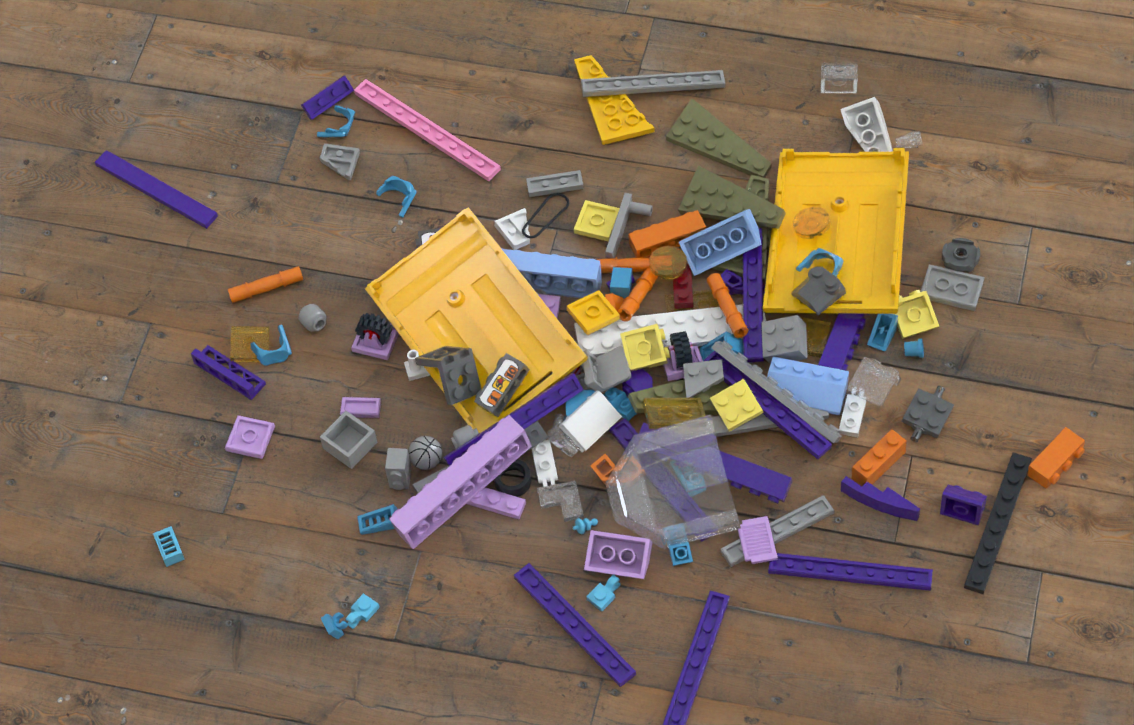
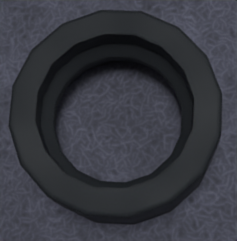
M519 459L514 461L494 479L495 488L499 492L516 497L525 494L531 485L530 469L527 464ZM517 470L523 473L524 480L518 485L508 486L501 482V476L507 471Z

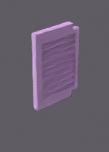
M768 516L742 520V524L737 525L745 561H751L752 564L778 560Z

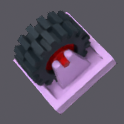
M369 313L362 314L355 329L357 335L351 347L352 352L388 360L399 333L389 321H386L385 318H380V315L375 316L373 313L371 315Z
M686 331L670 334L671 346H669V353L671 358H667L668 363L663 365L668 381L684 378L683 364L703 362L698 346H692Z

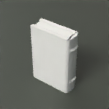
M597 390L587 397V400L570 416H567L559 427L581 452H584L622 416L605 396Z

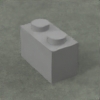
M388 448L385 471L390 488L396 490L409 489L412 467L408 449Z

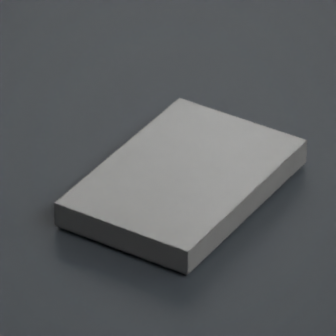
M929 264L921 292L927 291L930 301L975 311L985 277Z

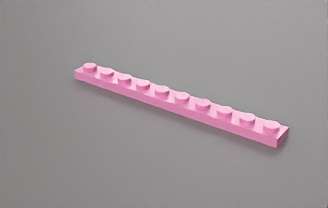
M367 79L354 89L356 96L485 180L490 181L501 170L500 165Z

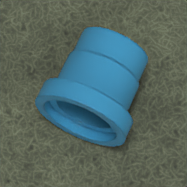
M922 338L918 339V341L904 343L905 356L924 357Z

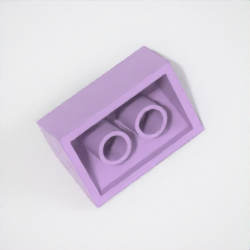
M591 530L584 570L644 579L650 561L652 541L647 538Z

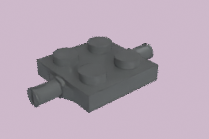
M937 386L934 394L918 388L902 419L903 423L914 429L910 437L912 441L915 438L914 442H918L921 434H928L938 438L954 407V404L941 398L945 391L944 387Z

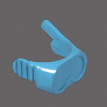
M335 105L334 110L346 116L348 123L340 127L339 130L326 128L325 132H317V137L347 136L355 116V111Z
M391 176L378 188L376 195L381 196L384 192L390 190L400 191L405 194L406 197L402 202L403 207L399 213V216L403 218L417 191L414 190L410 182L396 176Z
M818 248L813 250L796 267V270L800 272L804 267L808 269L815 259L829 258L835 262L832 274L837 277L844 260L838 255Z
M283 325L278 326L281 348L269 351L259 348L255 342L251 343V349L257 355V359L261 364L266 366L284 362L288 355L292 354Z

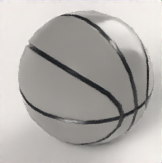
M430 436L417 437L411 442L408 449L410 462L416 468L422 470L434 468L440 463L442 458L440 443Z

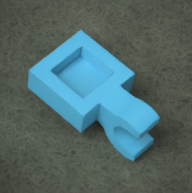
M612 575L605 586L599 583L586 596L587 600L602 612L615 599L613 592L621 585L618 582L620 579Z
M362 594L351 606V613L346 617L348 626L354 629L362 619L367 622L379 609V604L365 594Z

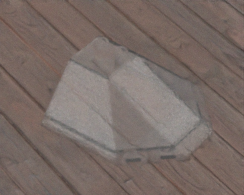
M711 415L634 435L605 483L615 522L627 527L643 538L650 539L662 549L669 548L671 545L692 542L741 529Z

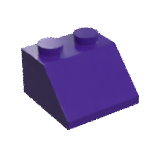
M948 484L942 494L940 514L979 526L987 496L977 491L972 492L960 486Z

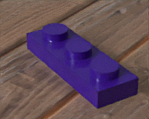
M344 75L302 103L301 106L309 119L312 120L349 95L354 89Z

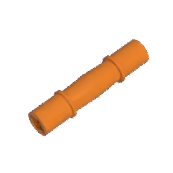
M672 256L597 259L601 263V274L612 273L613 267L632 268V272H644L646 268H653L657 272L672 271Z
M299 266L282 272L279 271L275 275L229 288L228 293L231 302L235 303L252 298L253 295L302 281L303 276Z
M646 268L641 277L638 278L636 285L617 311L620 314V320L629 321L639 309L640 303L644 300L646 294L651 291L653 284L658 278V272L655 269Z
M719 273L711 274L707 278V283L713 293V297L717 299L720 309L726 317V323L736 338L744 337L748 333V328L742 318V314L738 312L729 294L728 287Z

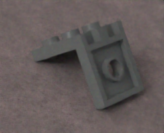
M443 346L415 358L416 365L439 369L447 405H453L475 396L481 389L472 348ZM460 375L463 377V382L461 385L458 384V378Z

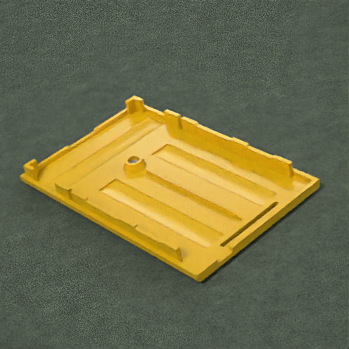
M893 148V152H794V149H783L780 152L774 205L784 209L786 214L780 228H772L763 302V311L765 313H816L795 296L793 297L791 293L808 278V272L814 267H823L832 274L835 262L829 258L815 259L808 269L804 267L800 272L796 270V267L813 250L818 248L838 255L844 260L837 278L846 289V294L822 313H898L909 151L905 152V148Z
M468 207L457 214V217L432 235L429 240L406 258L404 257L378 279L368 284L365 290L409 348L416 350L419 356L443 346L472 348L481 389L485 386L487 377L496 369L499 359L504 357L506 353L524 363L530 370L506 407L549 373L553 372V374L506 411L503 410L498 418L474 402L476 395L453 404L465 422L472 429L477 428L480 434L565 378L584 363L588 357ZM424 366L444 393L439 369ZM461 375L458 378L459 385H461L463 382V377Z

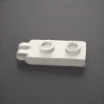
M853 388L852 394H847L839 426V434L858 438L867 398L864 397L865 390H860L859 396H856L857 389Z
M549 439L532 448L538 483H543L544 490L548 489L547 482H551V487L556 488L555 481L558 480Z

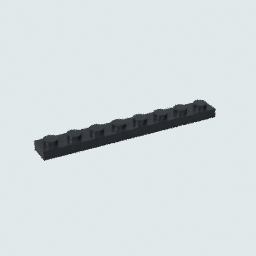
M1012 453L964 584L965 589L984 595L1032 458Z

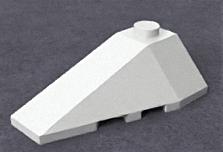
M875 97L840 109L845 126L865 152H893L880 104Z

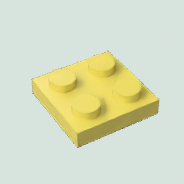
M585 200L574 227V234L609 242L620 208Z
M744 379L710 397L712 404L729 432L763 413L762 408Z

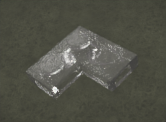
M576 480L537 488L541 509L561 505L564 522L584 518Z

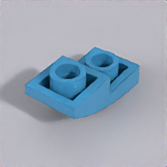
M612 387L603 394L622 418L629 421L637 414L625 392Z
M684 524L664 528L673 566L693 562Z

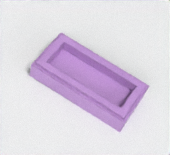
M342 397L340 415L347 411L357 418H379L381 399Z

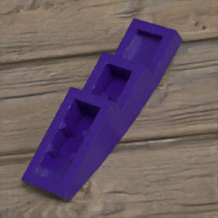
M847 476L841 481V492L866 506L904 519L914 521L919 519L920 508L889 487L882 492L869 482L860 486Z

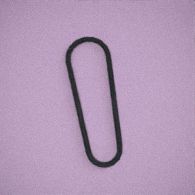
M561 193L550 194L523 226L522 234L532 239L539 236L568 208V197ZM552 196H562L566 199V206L536 235L529 236L525 233V228Z

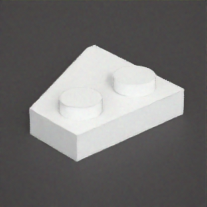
M525 208L498 219L494 223L496 229L513 250L530 244V238L522 234V228L527 223ZM527 226L525 228V233L530 236Z

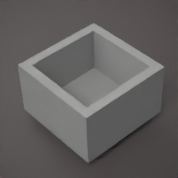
M798 315L762 322L763 358L769 364H771L773 356L794 361L807 359L806 323Z
M347 411L320 436L323 449L351 469L378 443L375 431Z

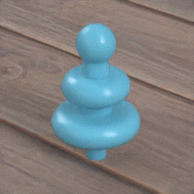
M577 518L573 530H577L582 535L585 533V530L591 529V525L596 526L598 520L593 518L589 521V519L584 518L582 521V519Z

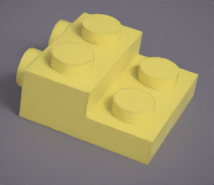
M920 290L909 293L907 297L899 296L898 313L895 315H898L897 326L902 339L939 327L927 291L920 292Z
M658 324L620 333L630 372L646 367L652 368L667 364V358H671L668 346L664 347L662 340L666 339L663 328L659 329Z

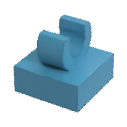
M340 612L334 614L333 617L325 614L321 617V620L328 634L336 639L341 638L344 635L342 629L348 626V623L345 621L339 623V620L344 615Z

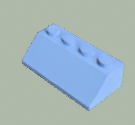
M748 209L679 241V244L695 276L760 246L761 239L758 225L751 210Z
M773 356L767 378L769 376L774 378L778 382L777 386L792 392L795 400H801L811 408L840 415L848 387L849 371Z

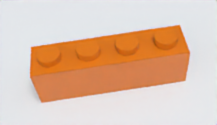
M698 210L687 212L682 216L670 218L667 221L629 233V245L635 258H649L681 247L679 241L705 230L706 225Z

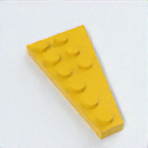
M592 55L574 59L580 81L581 79L608 77ZM626 94L586 97L602 145L655 132L653 125L646 121L642 113H639Z

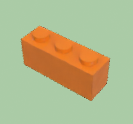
M1065 427L1029 465L1027 476L1045 489L1051 484L1054 485L1059 480L1060 474L1063 471L1069 470L1073 463L1072 461L1082 456L1085 451L1083 448L1085 440Z
M891 429L852 467L851 479L860 486H863L866 482L874 484L906 453L907 440Z

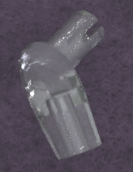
M555 414L552 429L547 434L548 439L565 454L573 457L580 447L559 427L566 419V416Z

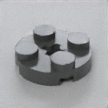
M966 238L952 239V242L946 243L942 249V260L945 268L956 271H973L980 260L979 247L974 246V242Z

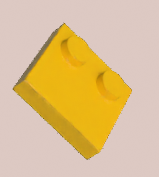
M599 290L567 305L568 313L587 335L620 320V314Z

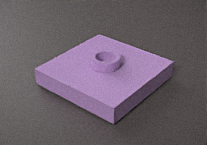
M237 416L225 450L263 459L275 428L274 423Z

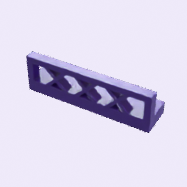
M209 345L202 352L195 348L191 353L195 365L250 400L266 385L264 380ZM207 354H213L215 356V360L207 356ZM227 363L229 365V369H227L221 364ZM241 372L243 374V378H241L235 373ZM255 381L258 385L254 388L249 382Z

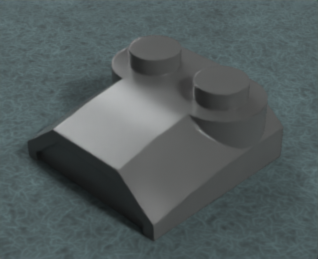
M814 267L808 272V278L791 294L819 315L846 294V289L840 280L825 268Z

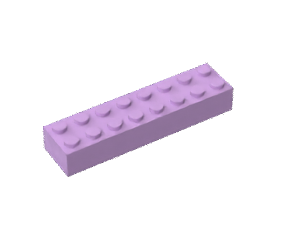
M510 415L501 419L495 428L486 432L481 440L471 445L466 453L456 458L451 466L441 471L436 479L426 484L421 492L411 497L406 505L392 514L389 520L400 537L412 549L416 548L532 447L525 430Z

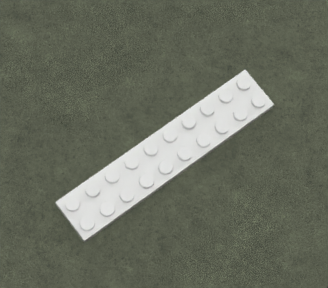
M743 304L736 305L738 312L742 314L743 318ZM720 307L633 316L629 321L618 320L589 335L582 330L578 323H574L578 346L582 351L588 350L595 357L619 346L623 347L620 333L658 324L659 329L663 328L666 339L662 341L664 347L668 346V349L671 346L670 334L686 331L692 346H703L726 331L733 334L726 323V317ZM763 311V322H765L766 318L765 313Z

